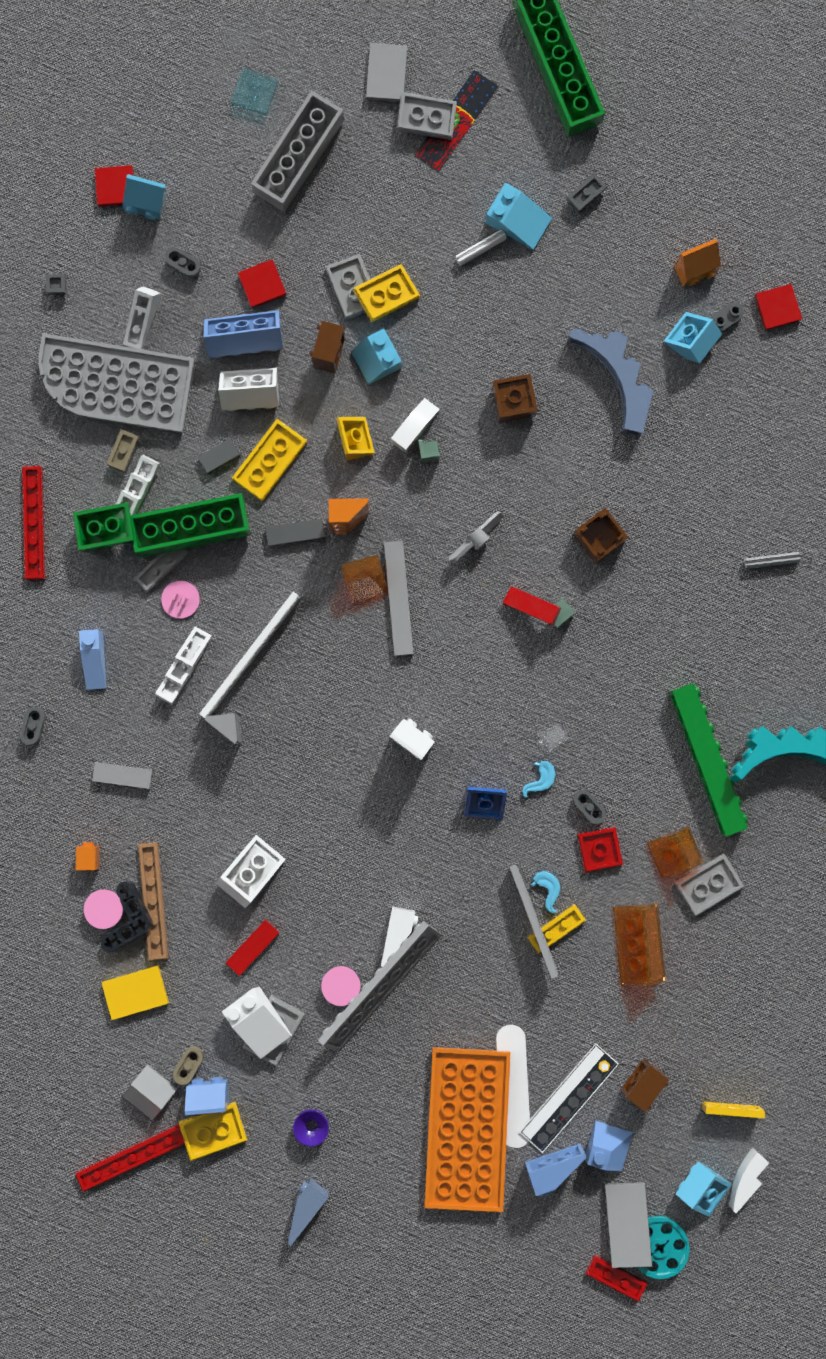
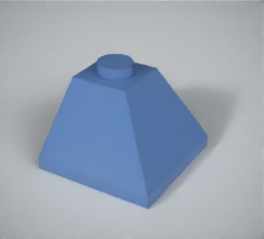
M595 1120L585 1153L587 1165L606 1171H622L633 1132Z

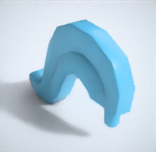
M548 761L534 763L535 766L539 767L540 780L526 784L523 787L522 794L524 798L528 797V792L543 791L551 787L555 779V770L551 763Z
M545 871L536 873L531 886L534 887L538 884L548 889L545 907L549 912L556 913L553 905L560 892L559 881L551 873Z

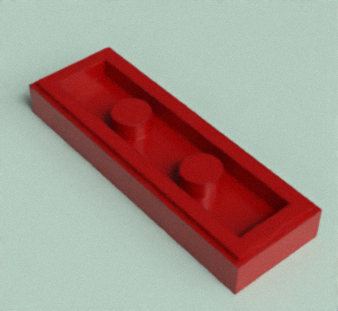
M513 586L510 587L502 602L506 606L552 626L561 611L559 606Z
M265 919L225 963L240 976L280 932Z
M595 1254L585 1271L586 1275L639 1302L647 1286L646 1281L621 1268H612V1263Z

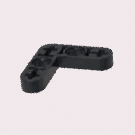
M131 881L120 882L116 887V893L130 922L102 938L101 946L106 952L122 948L153 928V920L135 884ZM125 887H129L127 893H123ZM132 902H136L139 905L136 913L132 912L130 908ZM143 921H146V925L144 926L145 928H139L136 930V926H139L142 924ZM125 928H128L131 931V937L129 939H126L123 936V931ZM116 938L119 939V941L114 942L112 946L108 945L110 940Z

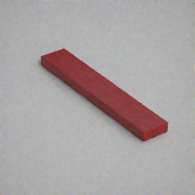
M25 466L22 467L25 580H45L43 467Z
M180 1125L173 1126L76 1172L75 1175L82 1191L85 1192L184 1145L185 1142Z

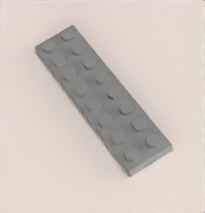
M425 921L418 924L410 937L403 940L400 948L388 957L387 963L375 972L372 980L361 988V992L357 997L351 999L348 1007L335 1017L334 1023L322 1032L318 1041L325 1047L339 1051L442 934Z

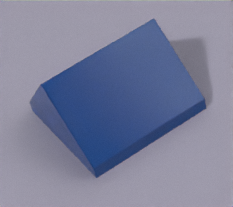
M467 787L465 816L503 820L507 790Z

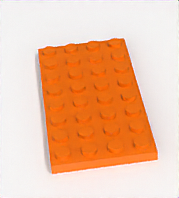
M432 1047L425 1208L503 1212L510 1051Z

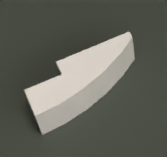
M424 398L391 437V442L407 453L440 409Z
M753 1147L741 1163L733 1181L729 1206L735 1213L742 1208L761 1186L762 1183L757 1177L769 1164Z

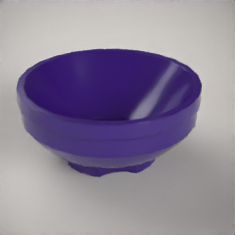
M307 1109L301 1112L294 1121L293 1133L295 1138L305 1146H317L328 1135V1120L322 1112L316 1109ZM311 1119L315 1120L318 1124V1127L312 1131L306 1127V1122Z

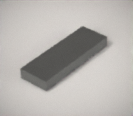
M322 519L266 527L269 547L325 538Z

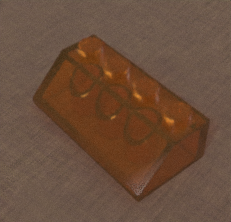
M658 903L613 906L620 984L656 985L666 982Z

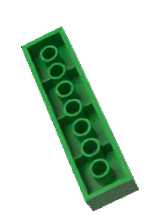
M512 0L513 8L567 136L570 137L602 124L605 111L558 0Z

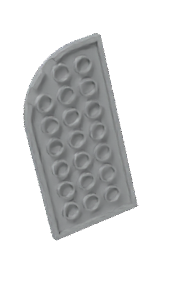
M42 333L38 359L40 375L45 388L61 407L85 418L183 433L194 358Z

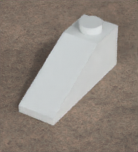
M146 287L135 290L123 345L136 349L143 348L157 311L160 292Z
M392 906L381 962L382 967L387 963L388 957L400 948L402 941L410 935L412 927L415 928L417 926L418 916H415L414 910Z

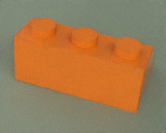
M368 498L328 499L329 525L331 532H335V535H346V532H351L369 514Z

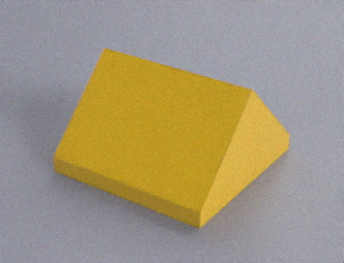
M366 417L336 418L346 461L375 453Z

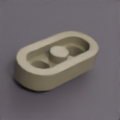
M191 1046L184 1052L173 1072V1078L176 1083L185 1085L192 1080L203 1060V1052L199 1047ZM191 1053H195L197 1055V1059H192L190 1056ZM185 1070L187 1076H182L181 1071Z

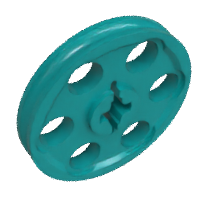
M665 1216L648 1217V1226L652 1228V1233L649 1235L652 1253L651 1260L657 1262L658 1268L655 1271H650L647 1267L637 1268L651 1278L667 1279L673 1277L684 1268L688 1261L690 1250L688 1238L682 1227L674 1220ZM665 1223L670 1224L672 1227L671 1231L667 1234L661 1232V1226ZM678 1239L684 1242V1247L680 1250L673 1247L674 1242ZM657 1243L659 1245L663 1244V1251L656 1250L655 1245ZM668 1259H676L677 1266L675 1268H668L666 1265Z

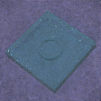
M242 68L231 99V105L267 116L279 83L278 79Z

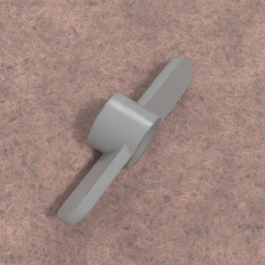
M500 511L495 512L484 524L477 528L449 556L450 562H456L471 547L478 551L490 539L487 533L502 520L503 514Z

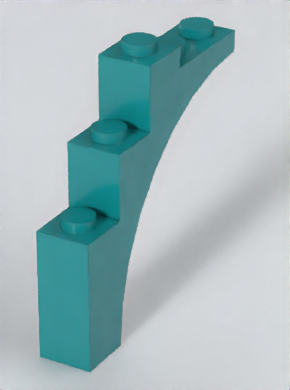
M764 726L757 729L753 728L748 733V740L745 742L749 748L742 754V761L740 763L737 762L732 767L731 771L733 773L729 778L733 782L740 781L752 768L762 761L780 756H799L826 765V731L818 727L810 729L803 736L790 726L786 729L782 728L774 736Z

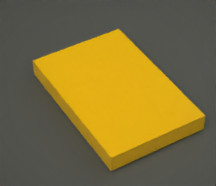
M402 264L353 288L354 294L371 322L420 298L419 292Z
M159 965L101 982L111 1020L169 1003Z
M236 1102L230 1103L225 1112L199 1114L179 1122L190 1161L247 1141Z

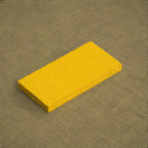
M276 419L234 474L232 480L263 502L308 441L279 419Z

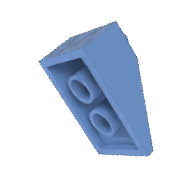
M581 1144L525 1162L536 1196L544 1197L551 1194V1191L555 1190L586 1159Z

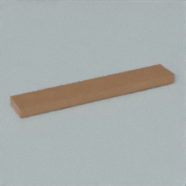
M159 842L138 844L143 902L153 920L152 930L146 933L148 961L168 959Z

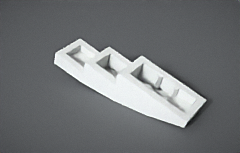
M141 455L134 473H131L127 485L121 491L116 504L129 502L130 513L135 515L146 496L160 463L145 455Z
M194 627L177 653L175 661L165 675L164 681L156 691V697L171 705L174 703L212 637L210 634Z

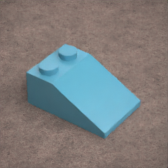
M505 182L486 214L485 223L498 231L503 230L508 237L534 250L550 224L552 217L524 193Z

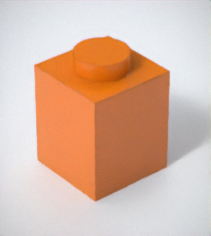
M82 842V846L76 847V870H98L100 846H94V842Z

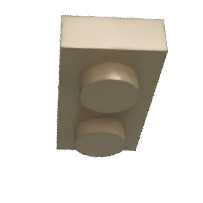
M121 429L107 465L126 472L140 437Z

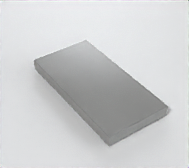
M645 1182L605 1184L612 1268L652 1266Z

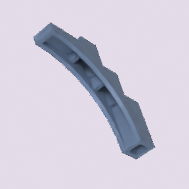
M580 329L571 330L567 343L578 346L594 355L605 365L619 388L624 418L621 433L640 438L644 430L654 389H650L649 386L644 384L635 385L641 363L633 358L623 359L628 337L624 336L621 332L615 331L613 333L609 332L607 339L599 334L590 335Z

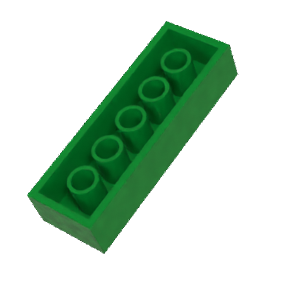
M242 493L131 515L135 540L133 541L135 554L139 558L252 536L245 499Z

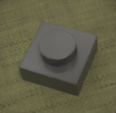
M46 274L47 295H67V277L65 274Z

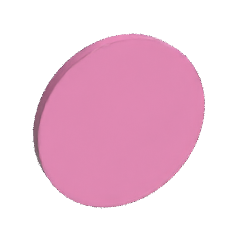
M175 581L164 589L161 602L166 613L174 618L183 619L196 612L199 607L200 596L197 589L191 583Z
M103 889L93 892L84 904L86 920L92 926L99 929H107L119 922L123 914L120 898L110 890Z
M334 967L323 977L321 984L322 993L326 1000L333 1005H348L349 1001L357 997L360 992L359 977L348 967Z

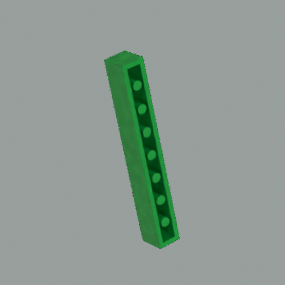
M692 683L669 691L721 835L729 836L748 829L746 825L748 824V819L745 813L741 812V800L734 793V782L727 774L726 769H728L726 760L721 758L719 752L721 751V746L718 740L714 739V727L707 720V708L704 704H701L699 698L701 697V692L698 686Z

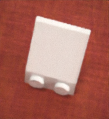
M403 719L389 737L421 761L433 745L434 741L432 738L434 736L426 730L423 732L416 728L418 724L411 719L407 721Z
M255 835L216 884L246 908L286 859Z
M260 987L252 988L222 1011L232 1028L260 1059L292 1036Z

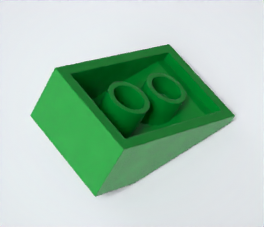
M129 502L73 512L79 551L85 553L95 552L135 541Z

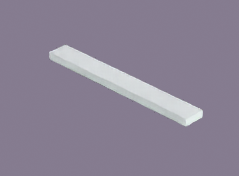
M294 591L199 713L201 716L206 718L215 711L300 600L298 594Z

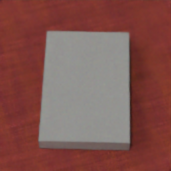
M370 43L366 100L400 102L401 92H404L407 46Z
M401 92L397 131L452 140L457 101Z
M357 254L326 266V272L345 320L366 313L353 292L354 287L370 280L361 255Z
M724 853L674 883L695 917L744 887Z
M271 995L268 1000L292 1034L290 1038L262 1058L277 1066L305 1013ZM245 1042L242 1048L255 1054Z

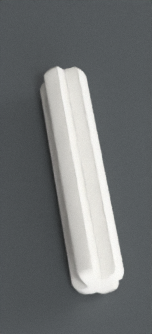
M499 230L456 255L457 263L462 266L506 240L505 232Z

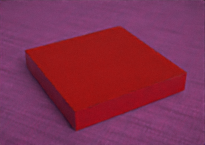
M132 165L95 168L98 207L123 205L127 174L134 176Z
M273 259L238 272L252 309L287 296Z
M792 283L754 295L765 331L802 320Z
M616 827L577 834L585 872L623 865Z

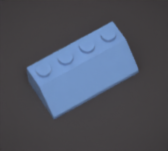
M279 310L204 319V341L208 358H221L226 355L238 356L242 353L255 354L260 351H277L282 349L283 339Z

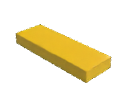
M575 904L541 927L548 947L586 921ZM532 933L527 938L538 954H540L541 949L535 933Z
M702 1102V1110L706 1114L765 1118V1111L760 1106Z

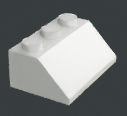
M277 368L220 371L219 396L221 409L235 411L237 409L253 410L255 408L270 409L279 407Z

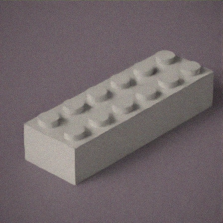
M311 91L251 183L253 193L285 212L344 121L343 109Z

